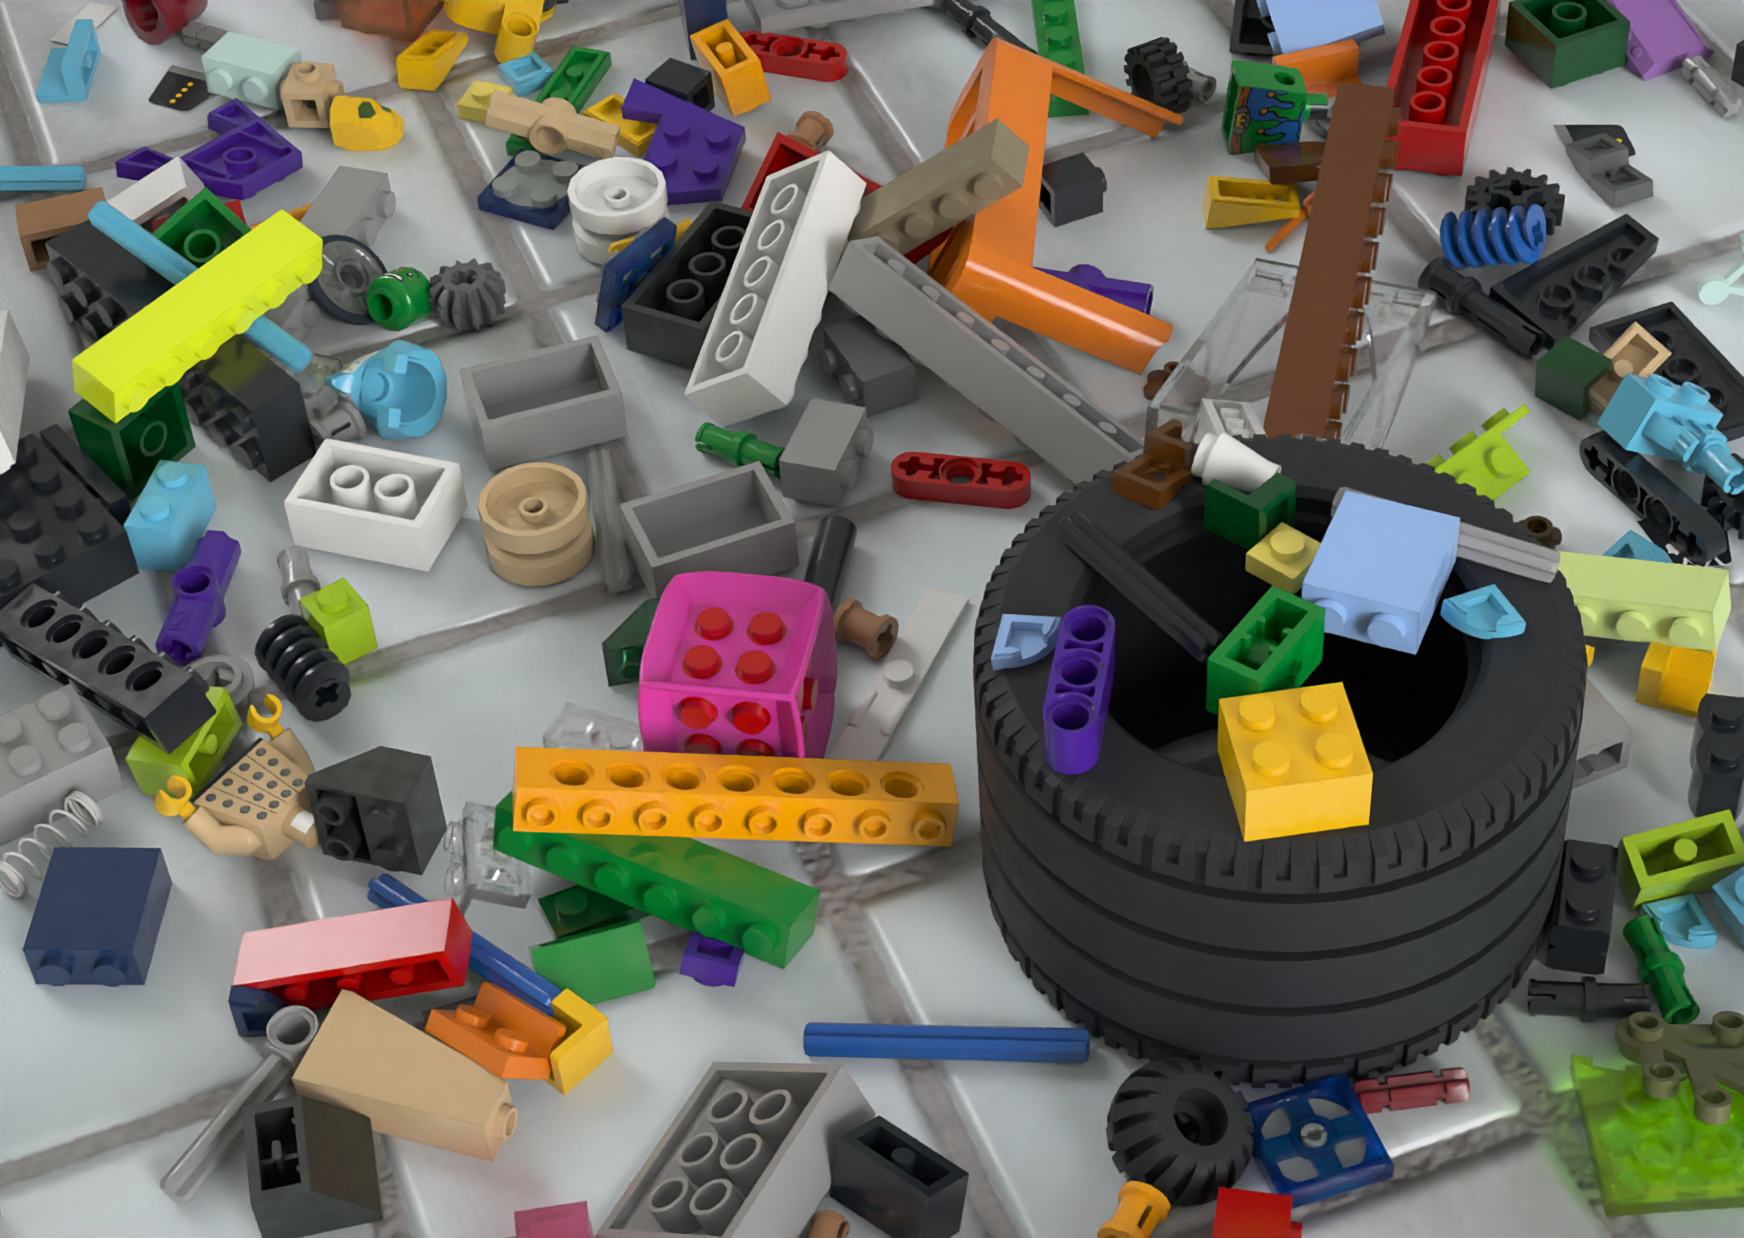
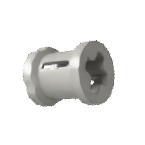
M345 399L336 404L335 411L317 421L312 418L309 419L316 452L326 438L347 442L352 438L360 440L367 435L366 425L361 414L350 401Z

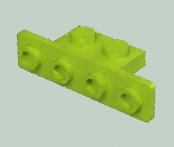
M1525 404L1511 414L1503 407L1481 425L1486 431L1481 436L1477 437L1473 431H1470L1449 448L1453 454L1452 457L1445 461L1439 454L1426 464L1434 466L1435 472L1438 474L1445 472L1455 477V482L1458 484L1467 483L1475 487L1478 496L1486 495L1494 501L1531 473L1502 436L1531 411Z

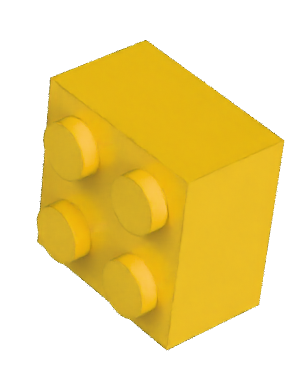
M1342 682L1219 699L1217 750L1244 842L1369 824L1373 772Z

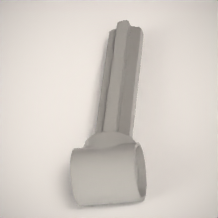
M289 1006L279 1010L271 1017L266 1028L268 1039L260 1048L263 1060L161 1179L160 1188L170 1199L177 1203L189 1201L244 1135L243 1106L272 1101L289 1080L293 1081L292 1076L320 1029L317 1017L312 1010L304 1006Z

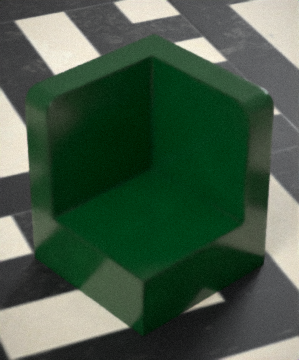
M1565 336L1536 363L1535 397L1573 418L1581 420L1588 414L1590 388L1611 370L1612 360L1584 344Z
M1276 473L1251 494H1247L1216 479L1211 480L1204 486V528L1247 550L1253 548L1281 522L1294 528L1296 481Z

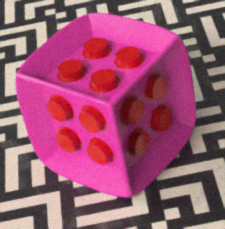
M714 571L689 572L675 575L661 596L641 659L637 710L643 752L824 759L834 716V693L838 671L833 613L825 590L808 582L766 575Z

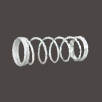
M73 791L65 798V811H51L49 814V825L37 824L34 826V839L22 838L19 840V853L6 852L3 854L2 861H0V870L5 872L14 886L19 889L18 891L13 888L0 873V887L6 893L14 897H21L28 891L26 879L14 866L5 861L6 857L9 855L20 857L33 875L38 878L43 877L40 868L23 855L21 844L24 841L36 843L41 853L50 861L51 857L46 851L51 856L53 851L38 840L36 833L38 828L46 827L52 830L55 837L64 847H73L71 840L54 827L52 816L55 813L65 814L73 827L82 835L87 836L89 835L88 829L83 823L91 827H97L103 822L102 811L93 799L83 792ZM76 801H78V802L81 803L83 806H85V807L87 808V810L92 814V816L94 817V819L91 818L90 816H88V815L79 807V805H78V803H77ZM68 802H69L70 808L72 809L73 813H74L77 817H75L74 815H72L71 813H69V811H68V809H67V803H68ZM74 821H76L83 828V830L79 828Z

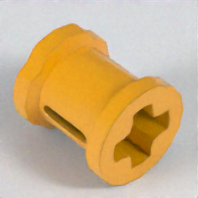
M1139 1181L1125 1182L1118 1192L1119 1205L1111 1221L1104 1222L1097 1232V1237L1151 1238L1157 1224L1163 1223L1168 1218L1171 1212V1205L1167 1197L1153 1186Z

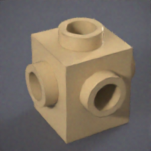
M314 61L293 63L287 78L283 79L280 84V100L284 106L288 127L330 128V108L335 96L345 95L343 82L337 80L334 64L316 63Z

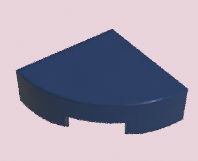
M231 985L228 1003L239 1036H267L266 1028L271 1017L279 1010L289 1007V1005L266 991L252 987Z

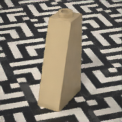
M344 989L338 995L292 1076L297 1095H303L369 1117L372 1131L491 1162L502 1141H509L517 1125L518 1110L513 1106L506 1079L498 1077L478 1063L356 993Z

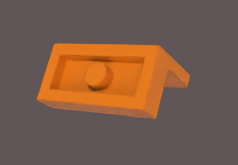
M1354 39L1272 57V65L1292 67L1301 72L1307 93H1326L1327 99L1337 95L1339 82L1364 85L1358 77L1360 48Z

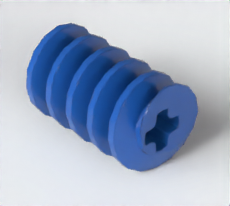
M1537 204L1531 205L1527 214L1522 206L1513 207L1510 215L1504 207L1496 208L1493 215L1486 208L1480 209L1475 217L1470 210H1464L1460 213L1458 219L1456 214L1450 211L1445 214L1440 226L1442 251L1445 258L1452 263V267L1455 269H1464L1469 266L1481 268L1485 265L1497 267L1503 263L1509 266L1519 264L1520 262L1533 264L1541 257L1545 247L1546 220L1542 207Z

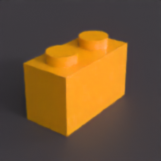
M728 19L690 35L699 67L711 72L713 91L733 117L753 111L757 106L772 100L760 59Z

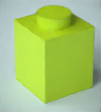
M344 577L299 599L304 619L344 665L378 648L369 606Z

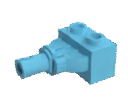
M1629 373L1625 375L1597 422L1603 430L1625 450L1683 462L1682 466L1684 469L1693 473L1706 474L1726 493L1737 494L1744 490V466L1730 455L1731 448L1726 444L1727 438L1716 428L1723 414L1708 402L1711 396L1707 391L1691 382H1684L1682 386L1675 385L1666 378L1653 373L1648 378Z

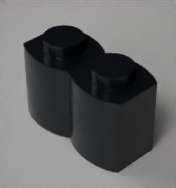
M1706 693L1699 703L1689 755L1692 775L1688 790V804L1694 817L1698 818L1730 809L1734 821H1736L1741 814L1744 803V697Z

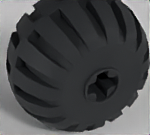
M1184 1057L1165 1058L1148 1063L1134 1071L1119 1087L1111 1102L1107 1116L1108 1126L1106 1133L1108 1148L1110 1151H1116L1112 1156V1160L1119 1173L1123 1171L1128 1173L1130 1178L1127 1182L1139 1181L1158 1189L1167 1197L1170 1205L1194 1206L1216 1200L1219 1187L1232 1188L1241 1178L1250 1162L1254 1147L1252 1114L1244 1112L1248 1107V1102L1242 1091L1240 1090L1235 1093L1230 1087L1234 1081L1220 1070L1214 1072V1066L1196 1059Z

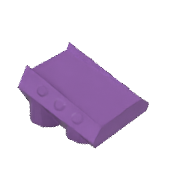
M1607 0L1630 21L1626 68L1631 73L1642 76L1645 81L1684 67L1682 62L1687 57L1691 59L1695 55H1699L1705 60L1714 53L1712 47L1676 0Z

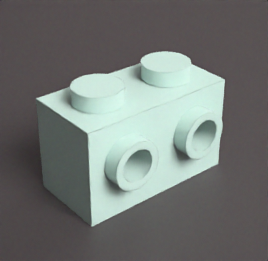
M230 31L201 56L209 93L225 96L229 99L237 98L241 101L276 110L283 106L280 100L281 81L287 78L293 63H302L299 48Z

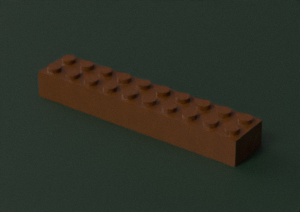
M1339 82L1263 425L1268 438H1278V434H1291V438L1303 439V435L1315 436L1317 441H1327L1328 438H1342L1343 422L1336 420L1341 419L1342 413H1347L1350 385L1344 384V382L1348 383L1349 377H1354L1358 356V348H1351V346L1356 345L1357 341L1362 340L1365 312H1359V309H1363L1364 305H1369L1372 289V277L1366 276V273H1371V270H1376L1379 242H1373V239L1383 236L1386 208H1382L1380 205L1381 203L1390 202L1393 174H1387L1388 169L1397 168L1400 141L1392 140V136L1399 135L1402 108L1394 107L1395 88Z

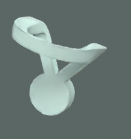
M1744 233L1739 234V242L1744 258ZM1744 259L1724 277L1716 274L1704 277L1697 286L1700 300L1707 305H1717L1723 302L1729 294L1744 296V285L1733 283L1744 273Z

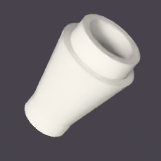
M1208 432L1197 449L1191 472L1193 475L1202 478L1203 485L1216 479L1238 491L1252 493L1273 475L1281 473V466L1268 461L1226 432H1222L1219 436Z

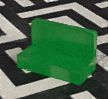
M636 918L528 946L532 967L536 973L563 991L568 988L590 1005L649 990L656 985L641 922Z

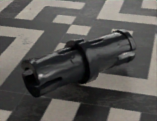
M1583 976L1581 982L1542 981L1536 979H1529L1527 996L1552 997V1000L1531 999V1001H1528V1014L1532 1017L1536 1015L1581 1016L1582 1022H1595L1596 1017L1625 1018L1636 1012H1650V1003L1625 1001V999L1645 1000L1646 997H1650L1648 982L1598 983L1596 978L1592 976Z

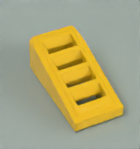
M430 29L396 57L399 86L403 89L435 91L443 83L469 41L468 33Z
M1208 176L1203 198L1205 228H1223L1297 218L1300 214L1297 184H1271L1268 180Z

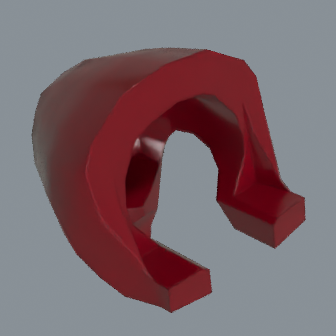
M121 0L130 27L139 39L149 45H160L182 32V28L186 27L190 21H195L202 15L208 4V0Z

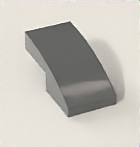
M1601 133L1566 144V153L1581 177L1611 207L1617 208L1653 196V180L1629 165V148L1608 134Z

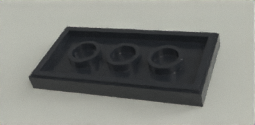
M1672 301L1590 327L1588 340L1603 355L1636 321L1672 353L1653 374L1660 375L1675 385L1682 386L1684 382H1691L1703 388L1711 396L1708 402L1723 414L1716 428L1727 438L1726 442L1744 437V377Z

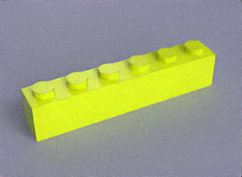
M283 209L279 210L72 359L74 391L114 423L120 421L130 412L139 411L145 406L149 398L165 386L177 383L184 372L199 361L212 357L219 346L234 335L244 333L249 329L254 320L269 309L279 307L289 294L303 284L313 282L322 271L323 239Z

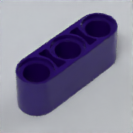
M1094 605L1078 606L1064 614L1060 623L1043 706L1044 760L1050 768L1066 775L1080 774L1090 770L1096 764L1100 754L1115 673V619L1110 612L1102 607Z

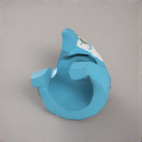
M395 340L382 350L362 356L344 366L337 373L328 375L325 378V385L333 389L342 401L344 399L350 401L357 408L362 418L372 424L378 430L380 436L387 440L419 438L428 434L441 418L447 400V375L439 357L427 348L403 340Z

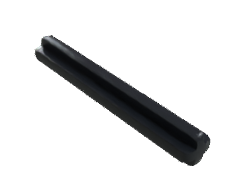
M1074 511L1069 517H1063L1059 523L1061 528L1059 538L1201 663H1207L1209 656L1223 642V635L1085 514Z

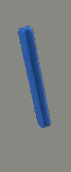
M382 873L377 879L372 878L367 884L370 888L367 895L368 900L380 909L428 901L387 873ZM472 930L473 935L468 968L488 982L499 985L553 1017L551 1001L562 993L563 990Z
M809 1022L805 1025L803 1048L805 1054L809 1057L1084 1063L1088 1061L1090 1054V1036L1085 1028Z

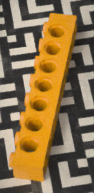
M517 746L515 748L512 785L513 831L951 847L959 807L951 764Z

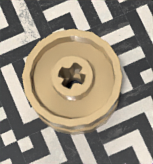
M535 462L507 468L489 480L480 492L478 512L481 526L485 533L484 542L487 557L495 573L507 582L530 587L549 586L568 580L584 569L593 556L595 538L592 522L589 518L590 507L587 490L580 476L561 465L549 462Z

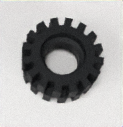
M1160 37L1127 50L1128 54L1124 58L1127 65H1124V72L1129 76L1125 80L1127 87L1131 86L1132 92L1130 94L1176 114L1185 112L1191 107L1190 100H1193V93L1189 88L1193 87V83L1187 77V73H1190L1188 65H1183L1184 56L1182 52L1177 53V45L1174 42L1170 43V39L1167 37Z

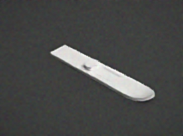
M926 587L827 759L881 760L968 606L969 597Z

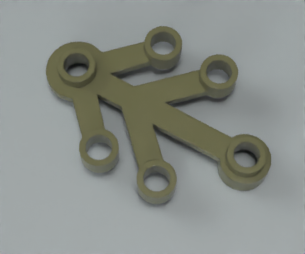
M1722 1011L1713 1016L1712 1024L1670 1025L1657 1014L1636 1012L1621 1019L1616 1024L1615 1040L1620 1046V1053L1629 1061L1641 1064L1643 1070L1642 1090L1644 1093L1657 1099H1669L1678 1094L1680 1070L1676 1065L1665 1061V1058H1668L1683 1065L1694 1096L1693 1115L1696 1119L1711 1125L1723 1124L1730 1119L1732 1095L1726 1089L1718 1087L1717 1082L1744 1095V1048H1739L1744 1046V1015L1733 1011ZM1717 1044L1724 1048L1698 1049L1692 1045Z

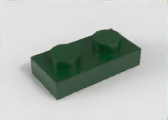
M575 885L538 899L540 913L554 940L634 918L639 920L651 915L581 885Z

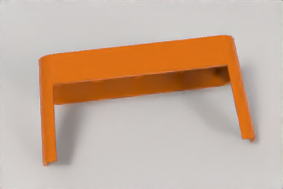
M994 37L985 49L956 101L948 122L944 150L998 118L1029 146L1023 187L954 225L950 236L929 253L927 275L990 323L997 316L1141 375L1156 351L1170 340L1172 324L1032 267L1050 93L1155 138L1167 121L1180 126L1184 122L1183 116L998 37Z

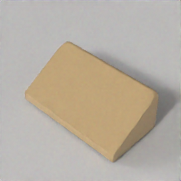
M1635 321L1603 354L1612 360V367L1605 376L1590 388L1588 410L1602 416L1627 373L1648 378L1672 353Z

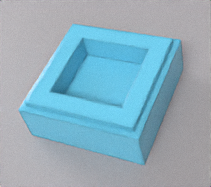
M534 51L498 65L500 78L508 87H512L513 92L518 97L542 89L554 73L550 66Z

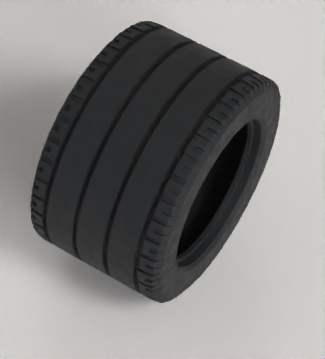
M1241 434L1232 435L1233 438L1268 461L1280 465V474L1296 481L1294 529L1320 543L1333 519L1331 517V508L1334 497L1340 487H1348L1401 504L1460 517L1461 522L1543 546L1535 537H1528V530L1520 522H1513V515L1504 508L1496 509L1494 501L1486 495L1478 496L1475 487L1467 483L1458 484L1455 482V477L1445 472L1438 474L1435 472L1434 466L1426 463L1414 464L1412 463V458L1401 454L1395 457L1389 455V450L1376 447L1374 450L1365 449L1364 444L1352 442L1350 445L1342 444L1341 439L1328 438L1327 441H1317L1315 436L1303 435V439L1291 438V434H1278V438H1267L1266 434H1253V438H1243ZM1189 441L1193 448L1190 466L1192 471L1193 460L1200 443L1196 444L1193 441ZM1126 461L1113 465V470L1099 471L1093 475L1091 482L1082 481L1074 486L1073 492H1063L1056 498L1055 505H1047L1040 511L1039 518H1031L1025 525L1024 533H1019L1013 539L1011 548L1005 549L1000 564L996 565L991 574L990 582L986 584L974 630L973 682L980 828L983 852L982 868L993 917L997 925H999L1009 953L1015 961H1019L1021 970L1026 977L1032 979L1034 988L1042 995L1048 994L1050 1003L1057 1010L1064 1009L1068 1020L1076 1025L1083 1023L1089 1034L1095 1038L1099 1036L1104 1037L1105 1045L1116 1050L1123 1047L1127 1049L1129 1056L1137 1060L1145 1057L1151 1063L1174 1057L1196 1059L1214 1066V1072L1220 1070L1234 1081L1232 1085L1239 1086L1240 1082L1252 1083V1088H1265V1083H1278V1088H1292V1083L1303 1084L1304 1088L1318 1087L1319 1081L1328 1080L1330 1085L1344 1083V1078L1353 1077L1355 1081L1368 1078L1369 1072L1375 1070L1380 1074L1392 1071L1396 1064L1400 1063L1406 1067L1416 1062L1417 1055L1419 1054L1427 1057L1437 1052L1440 1044L1451 1045L1458 1040L1460 1031L1468 1033L1477 1026L1479 1018L1486 1020L1493 1012L1496 1003L1501 1004L1508 997L1511 988L1515 989L1524 971H1527L1535 954H1537L1551 917L1560 872L1583 718L1588 668L1581 615L1578 607L1574 606L1573 595L1570 588H1567L1566 578L1561 571L1557 570L1553 581L1548 583L1456 557L1455 564L1416 655L1324 632L1322 661L1299 688L1342 682L1364 748L1390 763L1372 770L1369 824L1244 842L1226 778L1187 767L1154 751L1183 737L1218 729V715L1206 710L1207 663H1201L1062 541L1059 538L1061 530L1059 523L1063 517H1069L1074 511L1085 514L1223 635L1224 640L1272 585L1245 570L1246 553L1249 550L1204 528L1205 485L1202 484V478L1191 474V480L1159 511L1138 504L1111 491L1113 472L1128 464ZM1144 474L1162 480L1165 479L1163 476L1158 474ZM1495 584L1525 620L1526 627L1524 633L1515 636L1491 638L1489 640L1477 638L1456 629L1444 620L1440 615L1443 600ZM1302 588L1294 595L1302 598ZM1082 605H1094L1107 610L1115 619V673L1099 758L1090 770L1080 774L1066 775L1050 768L1044 760L1043 706L1055 648L1047 656L1034 663L993 671L991 656L1003 614L1061 617L1062 620L1064 614L1073 608Z

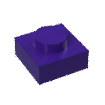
M692 930L683 953L679 974L693 977L696 982L705 986L718 987L727 985L735 987L743 964L745 950L716 938L706 937Z

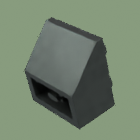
M380 746L311 773L304 782L323 854L342 861L352 860L380 866L388 871H403L422 876L447 830L431 756Z
M303 1095L242 1107L250 1204L262 1238H299L384 1220L372 1124L369 1117Z

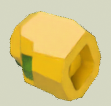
M344 95L335 96L330 108V129L335 146L349 151H379L393 147L401 140L405 131L404 119L393 109L381 106L372 98Z

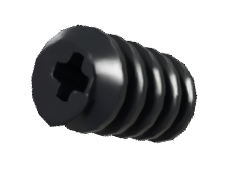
M289 614L271 622L261 633L255 646V656L259 666L267 672L269 678L277 684V687L306 720L314 722L324 721L339 714L348 706L351 697L350 687L348 686L350 680L349 669L339 661L338 656L319 638V634L310 627L309 623L301 615Z

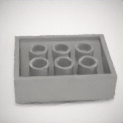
M713 1062L594 1238H799L825 1194L832 1187L839 1137L870 1121L875 1117L876 1113L843 1064Z

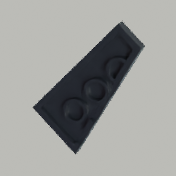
M1626 213L1491 286L1489 297L1504 305L1530 325L1543 331L1546 334L1544 347L1549 351L1565 336L1570 337L1656 252L1659 238Z

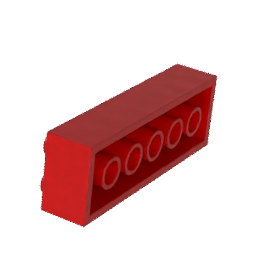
M1410 0L1386 86L1395 88L1394 107L1402 108L1399 135L1392 136V140L1400 141L1397 168L1393 170L1429 172L1440 176L1463 175L1499 26L1501 0Z

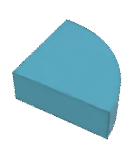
M1495 584L1443 600L1440 615L1450 625L1468 635L1489 640L1491 638L1515 636L1525 631V620Z
M1694 892L1641 904L1639 916L1649 915L1650 918L1655 917L1660 925L1665 941L1692 949H1706L1716 946L1718 934Z

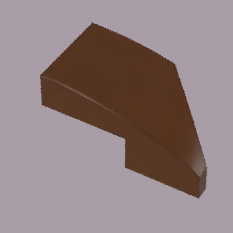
M1173 418L1147 433L1145 454L1113 472L1112 492L1155 511H1159L1167 505L1191 480L1192 472L1190 466L1193 448L1190 442H1184L1182 439L1183 426L1181 421ZM1144 474H1158L1163 476L1165 479L1162 480Z

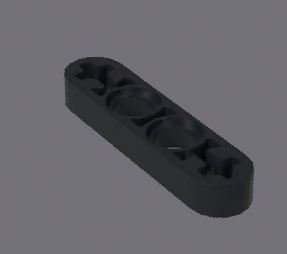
M1601 430L1581 441L1579 453L1586 470L1691 563L1702 565L1725 553L1727 540L1717 520L1641 454L1625 450L1605 430Z

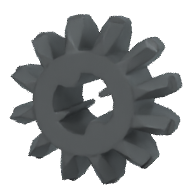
M475 258L468 263H461L456 260L454 266H441L439 274L430 277V285L432 287L429 289L430 297L428 298L430 309L433 311L434 317L441 321L443 328L456 326L459 332H462L467 327H474L476 330H479V326L483 323L495 324V317L505 312V283L501 279L500 272L494 271L491 263L479 265Z

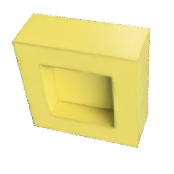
M474 80L456 104L458 118L485 123L494 90L513 95L512 87Z
M1281 522L1246 553L1245 570L1267 583L1294 595L1302 588L1304 578L1321 543Z

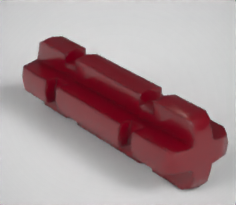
M1462 1067L1440 1069V1075L1434 1076L1432 1070L1384 1076L1385 1082L1378 1083L1377 1077L1358 1079L1353 1082L1352 1086L1354 1107L1357 1113L1361 1115L1382 1112L1381 1106H1388L1389 1111L1435 1106L1437 1105V1099H1443L1444 1104L1465 1102L1469 1099L1470 1094L1468 1075Z

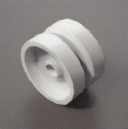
M613 157L598 160L583 167L571 178L567 193L573 217L574 238L578 252L589 261L603 265L608 258V249L611 243L636 236L645 227L651 226L654 229L671 225L670 214L667 208L666 182L662 171L650 162L633 157Z

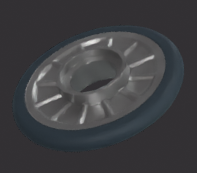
M337 234L321 237L323 239L322 271L313 282L307 284L312 296L327 313L342 322L352 325H368L376 322L368 311L366 294L368 286L373 279L387 273L384 264L369 247L354 238ZM340 271H345L354 278L357 286L356 289L348 287L343 282Z

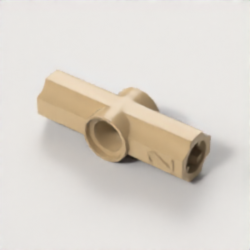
M494 90L485 120V126L529 138L531 145L543 154L556 155L567 149L601 160L613 158L621 129L618 125L577 114L574 106L562 98H547L542 103H538Z

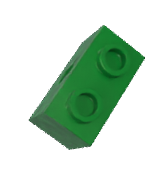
M1272 585L1207 659L1206 710L1219 715V699L1299 688L1322 661L1326 609Z

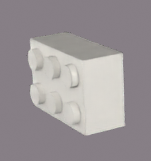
M328 438L324 440L284 501L294 545L426 572L430 570L468 507L459 463Z

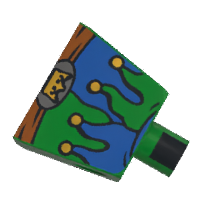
M1232 60L1221 125L1222 135L1229 155L1254 152V145L1299 142L1303 120L1326 119L1328 113L1326 93H1307L1301 72L1298 69Z

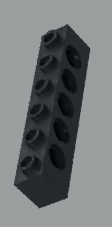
M32 583L0 610V641L12 658L59 687H64L71 683L82 701L168 754H171L217 713L205 695L210 690L208 684L193 668L187 667L185 670H182L165 652L153 653L136 635L130 638L125 637L121 630L110 620L101 623L84 605L75 608L58 590L50 593Z

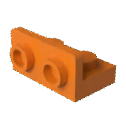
M483 982L474 1006L460 1004L456 1011L432 1009L424 1031L500 1078L548 1080L552 1070L550 1054L562 1043L566 1027L561 1022L492 982Z

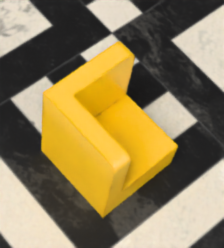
M1651 641L1640 668L1635 702L1696 718L1699 703L1704 695L1708 694L1712 683L1717 650L1715 652L1674 647Z
M568 988L551 1001L554 1019L565 1025L566 1032L562 1043L550 1054L552 1070L548 1080H545L563 1095L614 1053L607 1017Z

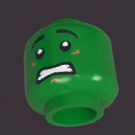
M399 267L375 277L368 286L366 294L367 308L371 317L379 326L389 331H401L426 320L432 312L428 299L430 297L429 289L432 288L430 282L422 272L413 267Z

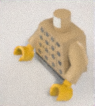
M266 694L263 700L272 717H261L253 705H250L247 713L249 726L254 731L268 733L271 740L267 742L259 737L198 792L190 802L188 800L192 794L191 785L180 775L170 776L166 783L167 789L175 794L178 799L169 797L163 790H159L155 796V808L160 814L169 817L179 814L184 819L181 824L216 855H252L269 861L276 859L294 841L309 849L315 848L320 844L304 784L308 775L316 771L308 753L291 728L284 730L278 721L282 713V704L272 694Z

